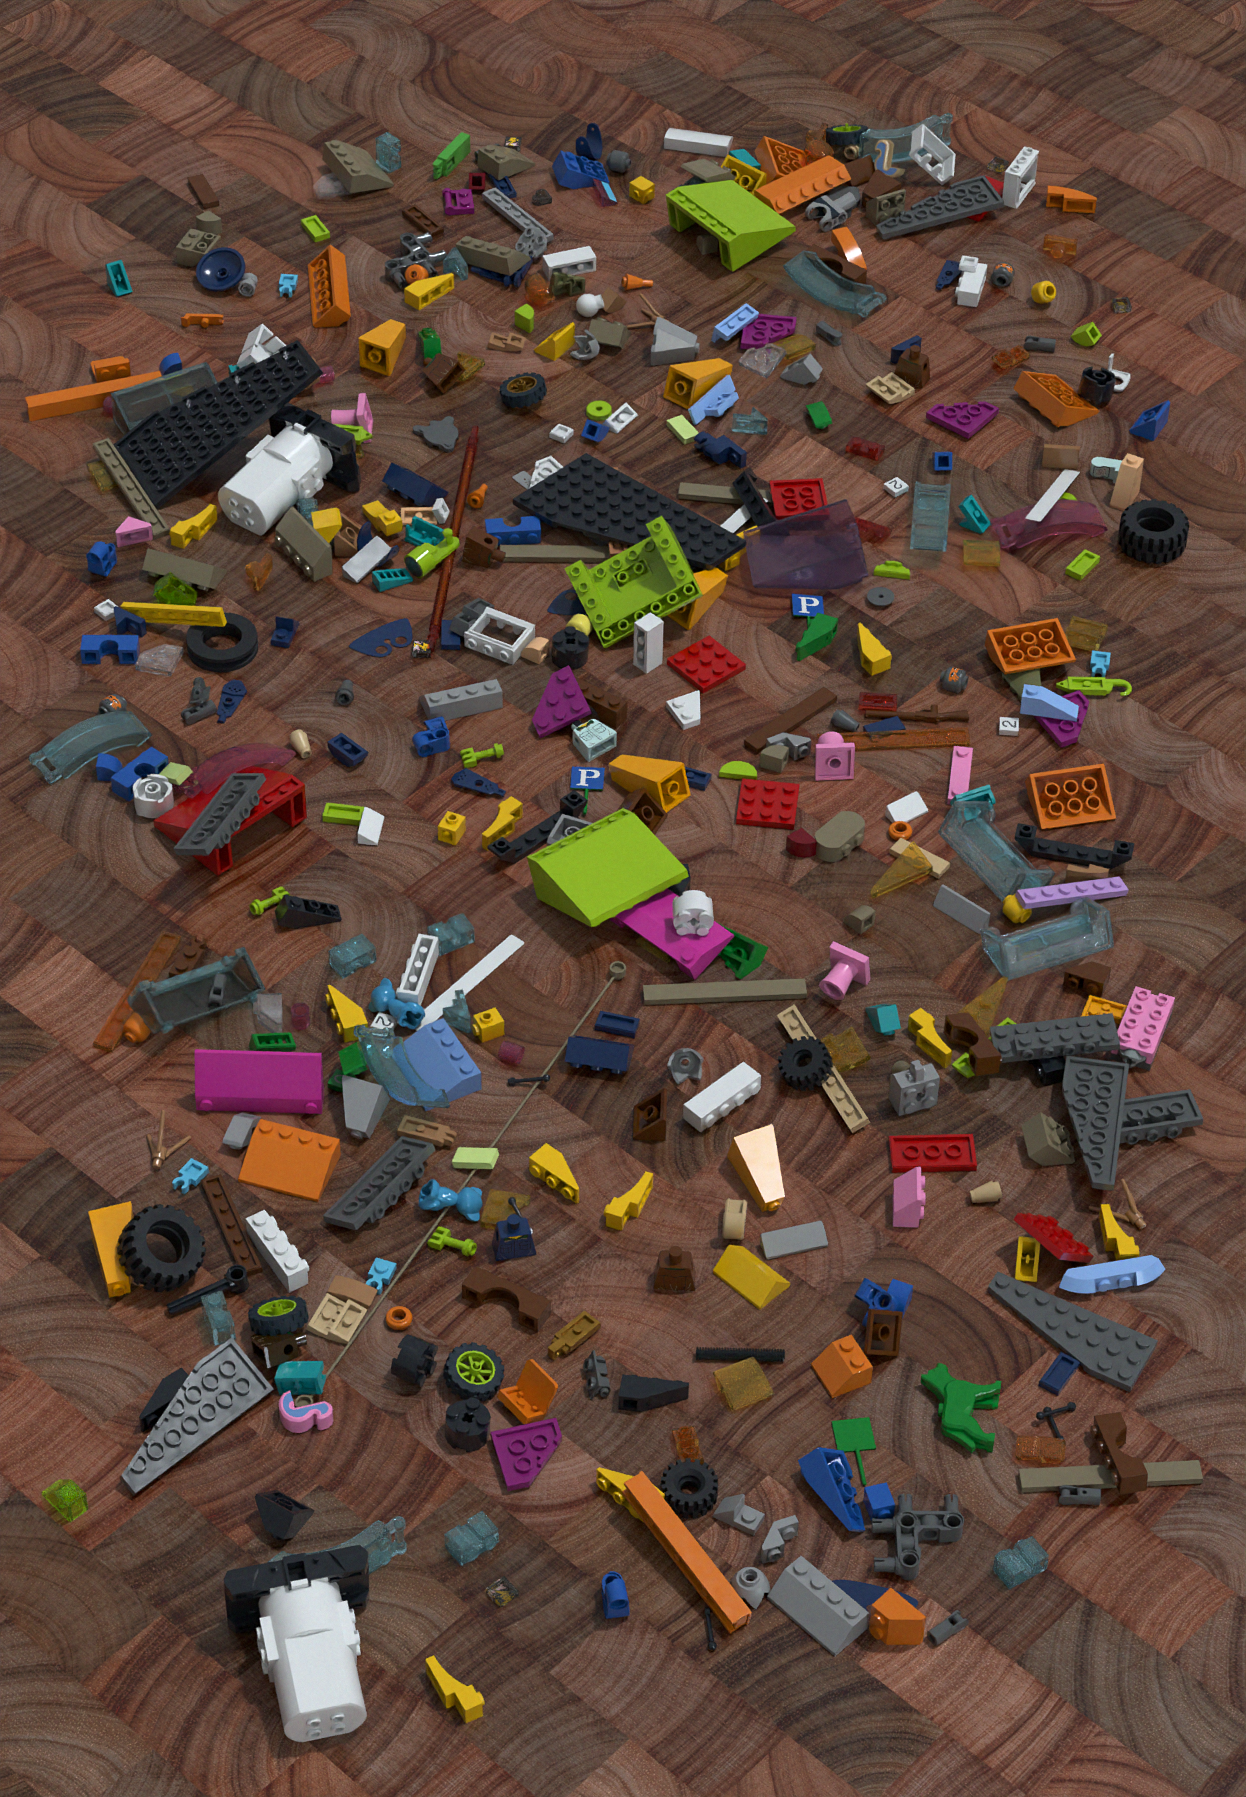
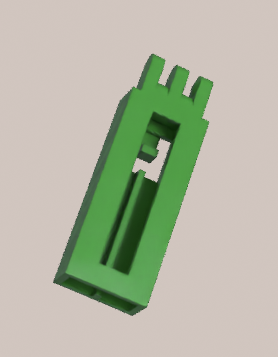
M461 132L437 156V159L433 162L434 179H438L442 175L448 176L471 152L469 134Z

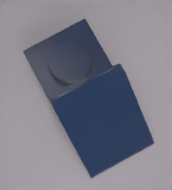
M916 335L892 347L890 362L898 363L903 352L913 345L921 348L922 338Z
M117 606L113 608L117 635H123L127 631L140 637L147 634L145 619Z
M276 617V629L271 638V645L289 648L298 629L299 621Z

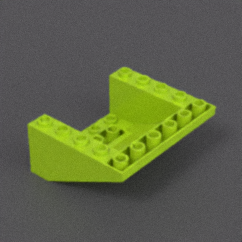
M733 180L680 186L666 194L670 225L677 231L682 232L694 223H698L718 238L722 265L732 272L796 231L792 223Z
M663 516L646 524L651 534L650 537L599 565L588 569L579 560L564 568L605 649L634 633V622L651 612L661 619L703 596L672 528Z
M624 808L527 856L537 899L590 927L600 925L601 922L617 916L618 913L624 910L631 909L635 904L646 901L656 893H661L666 888L679 884L683 879L689 877L687 869L633 812Z

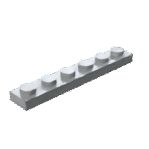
M496 187L482 193V199L523 232L528 227L537 228L546 235L547 242L554 240L553 233Z

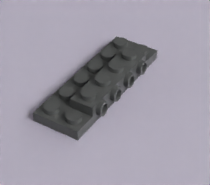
M232 773L173 848L176 855L206 856L213 849H221L225 844H228L230 836L240 829V823L249 817L250 810L259 804L260 797L257 791L266 780L264 774Z
M1113 1013L990 1027L991 1042L997 1051L1001 1053L1002 1063L1120 1050Z
M1191 1090L1125 1099L1120 1143L1127 1142L1133 1145L1139 1140L1144 1139L1155 1141L1163 1136L1175 1138L1182 1134V1128L1203 1125L1202 1114Z
M401 1136L323 1215L325 1222L357 1230L365 1221L373 1223L375 1220L381 1219L384 1216L385 1210L389 1206L395 1205L398 1197L403 1192L409 1191L413 1181L423 1176L425 1170L423 1162L435 1151L433 1143Z

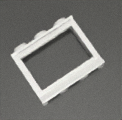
M921 124L911 132L912 142L909 156L938 183L943 185L954 177L956 154L924 124ZM922 148L928 152L923 157L917 154ZM933 156L940 164L931 167L928 162L931 161Z
M1023 147L1005 171L1002 197L1004 205L1017 209L1036 184L1038 150Z
M486 607L484 613L470 629L464 632L465 647L513 665L520 657L522 650L535 638V625ZM490 618L497 620V626L501 629L506 624L513 626V632L516 635H519L524 630L513 645L480 634L489 624Z

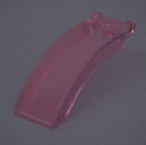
M1057 500L1041 521L1025 519L1036 504L1023 507L1001 518L995 517L990 521V525L995 529L999 538V544L1003 549L1013 545L1021 548L1036 540L1057 534L1082 533L1094 537L1108 531L1096 505L1079 500ZM1005 525H1007L1011 534L1009 538L1005 536L1002 529Z
M249 743L234 746L211 756L198 767L192 768L193 772L180 785L174 784L173 788L176 792H183L190 798L195 797L201 790L209 794L232 773L262 763H279L283 766L296 753L291 749L271 743Z

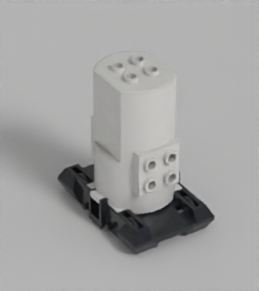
M290 403L285 404L268 418L271 436L267 435L247 453V464L220 488L218 500L223 512L231 522L261 536L294 504L302 507L317 491L321 490L324 486L323 479L348 492L359 491L361 475L356 461L354 434L323 420L321 415L309 409L305 411Z
M355 1545L305 1555V1553L284 1556L282 1560L228 1570L223 1579L228 1627L235 1633L256 1630L258 1650L262 1658L263 1674H268L269 1681L275 1683L285 1735L291 1740L306 1742L350 1733L362 1725L367 1713L356 1667L357 1656L361 1655L359 1632L355 1629L354 1610L366 1608L370 1599L368 1551L361 1545Z

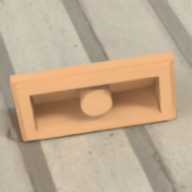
M433 507L401 508L402 525H412V518L414 516L437 525V519L432 511Z

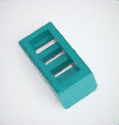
M406 568L372 572V582L379 592L413 582V578Z

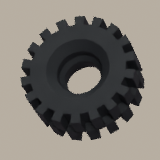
M801 1036L799 1041L795 1038L793 1039L794 1043L790 1044L788 1042L785 1045L787 1049L782 1048L780 1051L782 1056H778V1068L790 1087L792 1086L795 1090L800 1088L801 1091H806L807 1087L810 1090H814L815 1085L820 1087L822 1080L826 1082L829 1079L827 1074L831 1075L832 1073L830 1068L833 1067L832 1057L820 1039L817 1038L815 1040L813 1036H809L806 1039L805 1036ZM812 1058L807 1066L798 1067L801 1060Z
M685 1458L684 1463H682L681 1459L677 1460L675 1466L671 1463L668 1465V1470H664L663 1477L661 1476L660 1491L665 1494V1501L677 1516L683 1514V1518L688 1519V1515H692L694 1519L698 1518L699 1513L704 1516L707 1514V1509L709 1511L713 1509V1504H716L718 1496V1477L715 1475L713 1468L708 1470L709 1464L704 1462L701 1465L698 1459H695V1462H690V1458ZM684 1486H693L698 1491L693 1494H686L680 1489Z

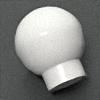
M593 294L581 295L576 303L579 314L584 317H592L599 309L604 308L601 294L597 296Z

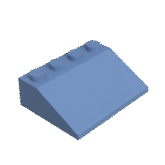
M444 1018L424 1025L388 1053L389 1058L425 1111L482 1089L480 1070Z

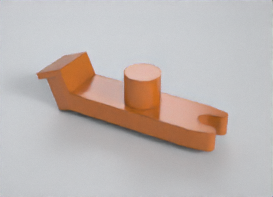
M186 313L184 317H181V324L185 327H189L190 324H199L203 328H207L208 325H222L224 320H219L223 319L221 314Z

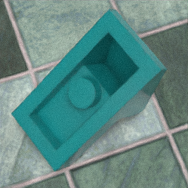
M972 495L967 496L958 506L965 516L959 525L982 534L990 526L991 522Z

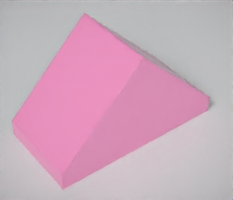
M129 516L115 531L117 547L153 540L151 524Z

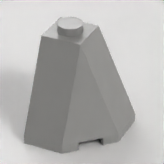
M657 317L653 333V345L651 347V365L694 360L695 354L699 353L700 343H697V335L661 317Z
M343 1075L342 1087L346 1128L352 1137L370 1139L390 1098L381 1085Z

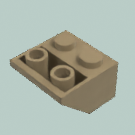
M898 190L866 202V217L876 226L891 217L896 218L899 216V213L904 211L906 190Z
M190 229L176 246L177 263L190 267L195 266L206 253L216 246L221 236Z
M603 318L591 319L589 332L595 336L598 344L624 348L631 335V331L627 329V326L617 321H613L612 324Z
M1041 1112L1021 1125L1029 1158L1042 1166L1072 1164L1075 1162L1074 1149L1069 1139L1070 1133L1065 1126H1061L1053 1118L1047 1117Z

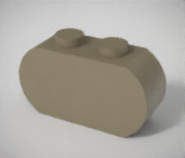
M841 811L815 832V840H817L816 855L824 861L836 862L849 855L851 850L857 845H861L865 838V821L862 816L852 811Z

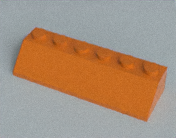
M828 155L753 192L756 198L781 215L836 187L842 186L851 180V177L844 164Z
M329 245L308 264L312 323L315 328L340 326L342 323L347 322L351 316L345 255L332 245Z

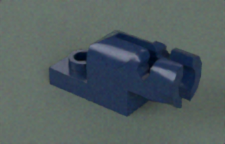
M700 432L695 436L694 441L697 443L694 444V447L716 463L723 464L730 460L740 469L746 466L747 452L725 435L716 439L709 433Z

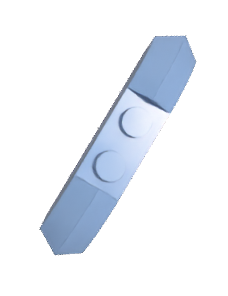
M1152 1255L1071 1268L1064 1274L1059 1288L1075 1293H1096L1110 1289L1138 1286L1156 1279L1164 1272L1165 1268L1159 1258Z

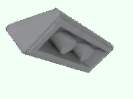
M375 536L342 566L343 577L358 583L387 557L391 548L380 537Z
M942 885L933 904L935 908L978 934H981L989 927L990 913L947 886Z
M822 1221L770 1231L760 1235V1245L766 1260L828 1247Z

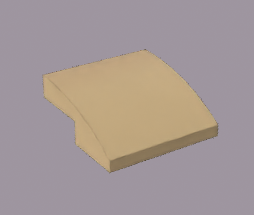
M892 372L884 378L877 376L866 384L868 389L889 404L901 402L915 394V389Z
M327 1293L307 1325L306 1330L326 1339L348 1344L368 1309L349 1299L345 1303Z

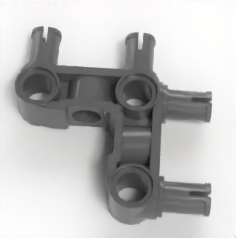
M429 232L417 236L412 233H403L400 235V251L404 257H397L385 262V279L389 282H395L400 289L406 288L408 282L405 279V271L414 264L426 268L429 278H432V276L437 277L438 271L435 270L433 265L434 263L447 260V254L444 250L435 253L427 251L423 244L432 242V236Z
M900 1494L898 1496L899 1512L892 1519L872 1518V1533H892L895 1535L896 1550L895 1557H874V1572H895L904 1580H913L918 1576L921 1547L918 1546V1542H921V1540H938V1542H956L960 1540L963 1533L964 1518L959 1512L957 1495H952V1502L950 1494L944 1496L945 1511H913L912 1495L907 1494L905 1501L904 1494Z

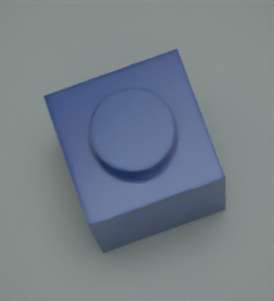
M887 1482L864 1487L863 1502L871 1522L872 1518H893L895 1503Z

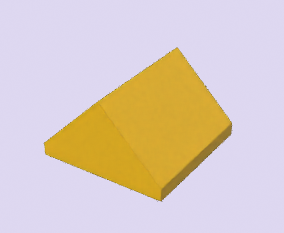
M571 322L553 332L533 350L542 356L556 361L575 344V324Z
M331 508L311 512L314 529L330 543L342 527L339 509Z

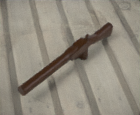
M935 704L931 705L930 710L924 709L915 711V713L866 710V718L889 719L898 716L899 719L927 723H939L941 720L969 721L967 710L938 713V706Z

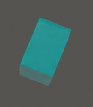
M122 260L105 264L107 284L115 296L118 297L133 292Z

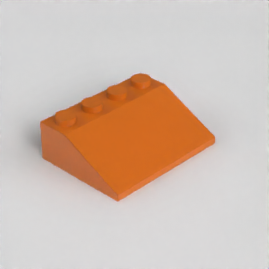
M763 136L754 151L758 163L761 165V171L767 174L766 185L809 165L805 151Z
M1022 371L1013 388L1018 392L1019 397L1027 400L1031 407L1038 409L1042 416L1049 418L1051 423L1057 427L1070 426L1099 413L1096 407L1085 398L1078 396L1074 389L1054 374Z
M1058 618L987 630L985 647L990 659L1004 674L1076 662V658Z
M1104 764L1029 774L1025 780L1028 798L1041 830L1116 819Z
M260 1119L252 1134L238 1182L318 1202L341 1156L340 1139Z

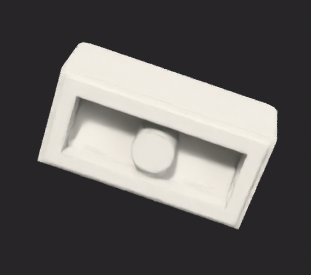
M625 403L606 419L602 425L610 427L609 430L617 434L638 414Z
M916 791L887 805L885 816L892 823L896 821L907 823L927 813L928 809Z
M364 807L358 830V844L378 845L384 822L383 815Z

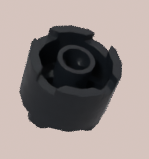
M1087 367L1083 370L1078 396L1089 399L1092 404L1096 405L1111 400L1116 383L1115 374L1105 368L1092 370L1093 367Z
M567 626L564 630L557 632L553 636L551 656L552 662L557 667L562 669L569 665L570 668L575 667V669H578L587 663L589 654V637L576 630L573 626Z
M407 1334L398 1345V1348L401 1349L398 1358L392 1359L391 1374L422 1387L428 1373L432 1374L436 1368L437 1362L434 1361V1358L438 1351V1346L419 1337Z
M471 1397L467 1400L458 1401L447 1408L445 1437L447 1443L454 1449L458 1447L466 1449V1452L476 1451L485 1446L489 1438L491 1416L489 1410L477 1398Z

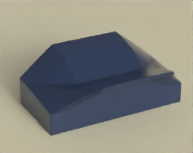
M343 733L338 734L327 742L328 749L334 758L347 767L355 766L368 756L369 753Z

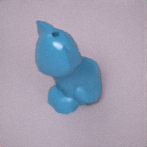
M383 978L380 985L371 993L369 1010L372 1012H386L389 1010L390 1014L397 1018V1023L403 1027L407 1026L410 1029H415L425 1017V1011L419 1004L414 1002L405 1003L396 999L395 990L392 988L391 981L387 978Z
M431 1179L421 1188L418 1206L422 1210L438 1211L446 1206L456 1205L460 1214L466 1216L468 1220L476 1222L480 1219L479 1211L483 1205L481 1199L482 1191L476 1187H465L457 1194L450 1188L441 1187L436 1180Z

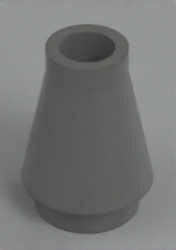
M344 680L336 691L335 697L339 704L348 705L353 701L352 681Z
M839 709L835 711L830 721L834 724V727L856 733L860 726L859 722L854 720L844 710L840 711Z

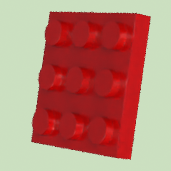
M822 478L769 481L774 516L778 520L829 519V508Z
M710 635L667 658V665L703 694L746 670L744 662Z
M742 778L736 824L794 830L800 784Z
M1017 1213L1013 1219L1059 1260L1090 1263L1094 1257L1084 1243L1073 1239L1074 1235L1067 1229H1062L1058 1226L1059 1222L1052 1216L1048 1215L1045 1217L1040 1214Z

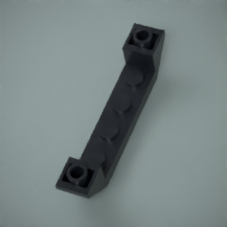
M748 467L732 484L757 527L776 546H779L790 533L785 524L772 514L755 485L756 475L752 468Z
M573 790L560 799V811L512 842H508L505 838L501 837L488 845L487 849L502 860L517 863L547 843L551 831L562 814L578 818L588 800Z
M1017 824L1014 839L1033 857L1084 866L1092 864L1109 870L1132 860L1135 843L1115 840L1113 851L1036 838L1037 826Z

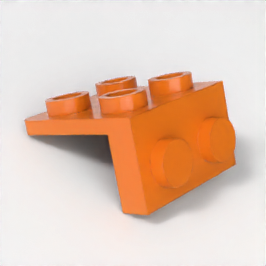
M123 356L96 360L90 363L96 383L131 376L129 359H124Z
M533 1359L526 1361L516 1386L499 1390L497 1398L524 1425L544 1420L557 1392L558 1384Z

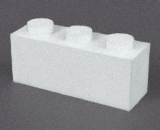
M590 246L542 256L543 271L549 281L553 272L579 275L596 271V256Z
M978 263L976 272L962 271L958 287H956L955 297H958L957 304L977 307L986 280L987 264Z
M651 612L634 622L633 665L646 674L661 665L663 659L664 621Z

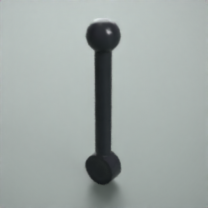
M545 1074L542 1077L523 1079L511 1077L508 1079L509 1086H514L516 1083L549 1082L550 1076Z
M510 1197L508 1199L509 1205H512L516 1214L523 1218L516 1205V1199Z
M1069 1402L1065 1407L1044 1413L1037 1412L1036 1418L1043 1420L1046 1416L1067 1410L1073 1412L1076 1409V1404Z
M1044 1407L1043 1413L1051 1411L1052 1409L1050 1407ZM1052 1415L1047 1416L1057 1436L1058 1444L1063 1445L1064 1438L1061 1436Z
M704 1607L709 1636L708 1648L714 1651L717 1648V1644L713 1638L710 1608Z

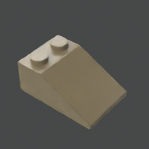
M487 145L478 149L477 166L494 176L497 180L535 166L533 161L512 148Z
M700 159L681 165L683 169L705 183L734 181L736 177L731 174V169L725 166L719 167V163L712 159L710 162L706 159Z

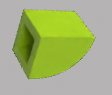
M525 304L515 311V325L528 333H531L534 329V310L531 306Z
M1091 322L1078 327L1070 337L1082 346H1092L1102 335L1095 324Z

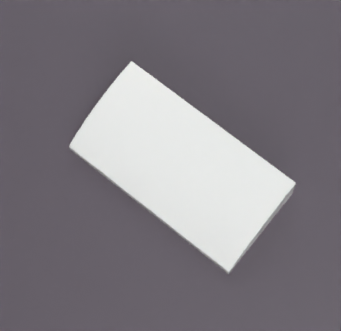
M669 128L664 137V149L726 157L731 147L733 136Z

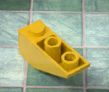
M858 623L857 641L861 666L871 676L890 669L892 659L890 651L885 649L880 641L870 633L869 629Z
M327 985L328 994H325L327 1006L332 1008L330 1011L333 1021H337L336 1029L338 1035H342L344 1042L369 1037L368 1022L363 1009L333 986Z
M545 1143L529 1157V1171L534 1177L540 1178L549 1187L555 1188L562 1193L565 1198L579 1203V1187L562 1153Z
M598 1467L596 1469V1483L599 1488L607 1491L618 1504L625 1506L633 1517L639 1518L643 1522L622 1494V1491L627 1489L624 1486V1482L634 1476ZM655 1486L661 1496L665 1498V1494Z

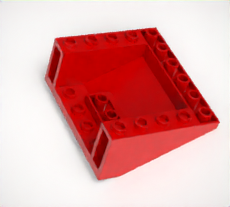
M241 764L153 820L154 826L177 844L232 773H263L266 780L257 791L260 797L259 804L250 810L249 817L240 823V829L235 831L230 837L232 838L270 812H273L291 827H294L307 818L305 784L292 774ZM231 838L228 844H225L221 849H213L209 855L192 856L219 876L233 866Z

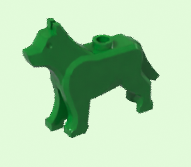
M937 1363L934 1369L928 1371V1374H921L920 1383L933 1392L941 1402L939 1403L938 1417H942L940 1429L942 1435L958 1442L970 1453H973L975 1448L993 1452L995 1433L987 1434L983 1432L972 1415L974 1408L998 1409L1000 1394L994 1393H1000L1001 1381L996 1380L992 1384L978 1385L965 1380H957L948 1373V1367L942 1363Z

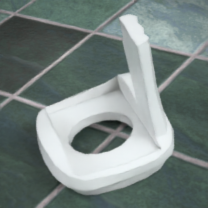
M1111 354L1107 370L1115 374L1114 378L1122 380L1123 383L1115 385L1113 390L1114 392H1121L1130 381V373L1112 369L1114 354Z

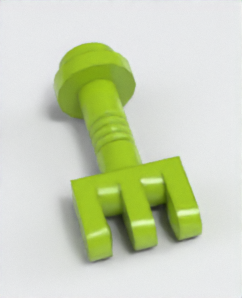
M498 743L493 744L494 748L475 753L473 748L461 750L460 755L464 767L478 766L477 760L496 755L497 759L501 758L504 755L502 744L498 745Z
M282 886L272 890L271 898L261 902L258 899L253 900L249 905L250 911L253 915H261L265 908L280 903L284 895L290 896V894Z
M440 1226L427 1242L428 1246L441 1250L444 1245L462 1250V1254L465 1256L474 1255L477 1249V1244L473 1240L466 1239L464 1242L451 1238L450 1230Z

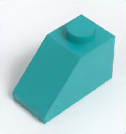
M884 1003L865 1008L875 1032L883 1033V1036L895 1034L896 1029H901L896 1004Z

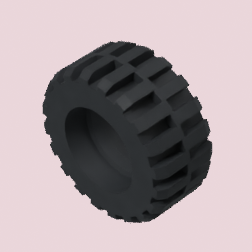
M1157 499L1137 501L1132 506L1129 505L1121 515L1118 542L1123 551L1127 552L1128 556L1134 557L1137 561L1141 562L1142 560L1148 564L1151 562L1155 564L1167 563L1171 559H1176L1184 552L1188 538L1189 521L1180 508H1176V505L1169 504L1167 501H1157Z
M156 1204L153 1207L148 1206L144 1208L141 1212L139 1211L123 1228L122 1234L118 1239L120 1245L117 1247V1254L121 1255L119 1262L121 1266H125L126 1270L124 1272L127 1276L131 1275L134 1278V1283L144 1285L143 1288L149 1291L154 1288L155 1292L162 1293L164 1290L170 1292L180 1288L198 1271L204 1261L203 1257L205 1256L206 1248L202 1246L205 1244L204 1236L200 1235L202 1230L199 1225L196 1226L193 1223L194 1219L191 1216L187 1217L185 1211L180 1208L175 1210L174 1206L171 1205L163 1208L162 1204ZM147 1234H158L168 1239L176 1251V1263H166L157 1259L147 1246Z

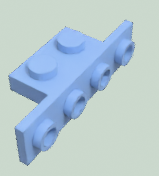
M726 375L688 409L694 425H697L706 416L719 417L723 415L724 411L733 406L734 402L739 399L737 392H734L736 389L730 375Z

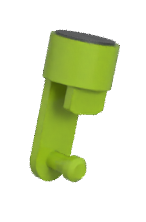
M446 528L442 531L445 539L436 546L430 543H423L404 557L406 567L414 576L418 578L424 577L435 568L436 564L459 547V539L452 536V529Z

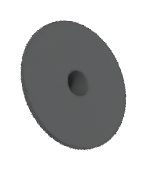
M876 587L869 590L867 599L874 605L885 606L894 601V593L888 588Z

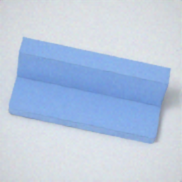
M747 303L714 327L711 341L715 342L719 338L727 341L758 318L759 312Z

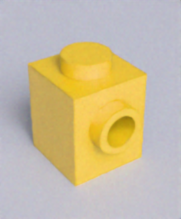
M640 176L629 182V196L645 204L655 198V184Z
M447 811L438 825V840L457 845L466 831V817Z
M496 1007L473 1015L472 1032L475 1036L479 1037L482 1043L504 1035V1020Z

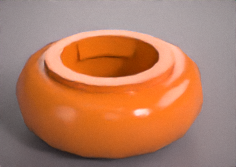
M896 821L889 826L888 833L894 840L898 841L900 838L907 840L912 835V828L906 822Z
M395 1306L387 1312L385 1319L390 1328L404 1330L411 1325L413 1317L411 1311L406 1307ZM396 1316L404 1317L402 1320H395L393 1318Z

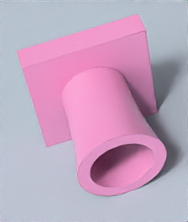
M366 393L359 394L357 409H332V424L363 426L364 430L372 434L373 417ZM371 439L364 441V443L371 442Z
M837 732L822 734L815 748V781L854 779V743H844L843 737Z
M833 941L829 947L831 971L819 983V986L827 996L835 1000H842L852 980L865 986L869 983V957Z

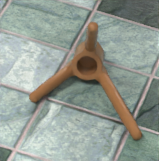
M640 293L639 296L654 314L641 309L643 313L652 317L651 321L628 325L627 329L655 325L657 317L664 319V316L660 315L644 295Z
M161 1110L157 1146L154 1145L151 1135H147L152 1150V1168L160 1169L161 1163L164 1162L165 1158H168L171 1153L191 1139L189 1135L169 1150L162 1146L165 1110Z
M1121 1179L1131 1208L1125 1214L1111 1211L1113 1217L1127 1222L1130 1221L1142 1230L1147 1224L1142 1219L1141 1213L1137 1210L1134 1198L1128 1189L1125 1179ZM1089 1206V1210L1100 1213L1099 1207Z

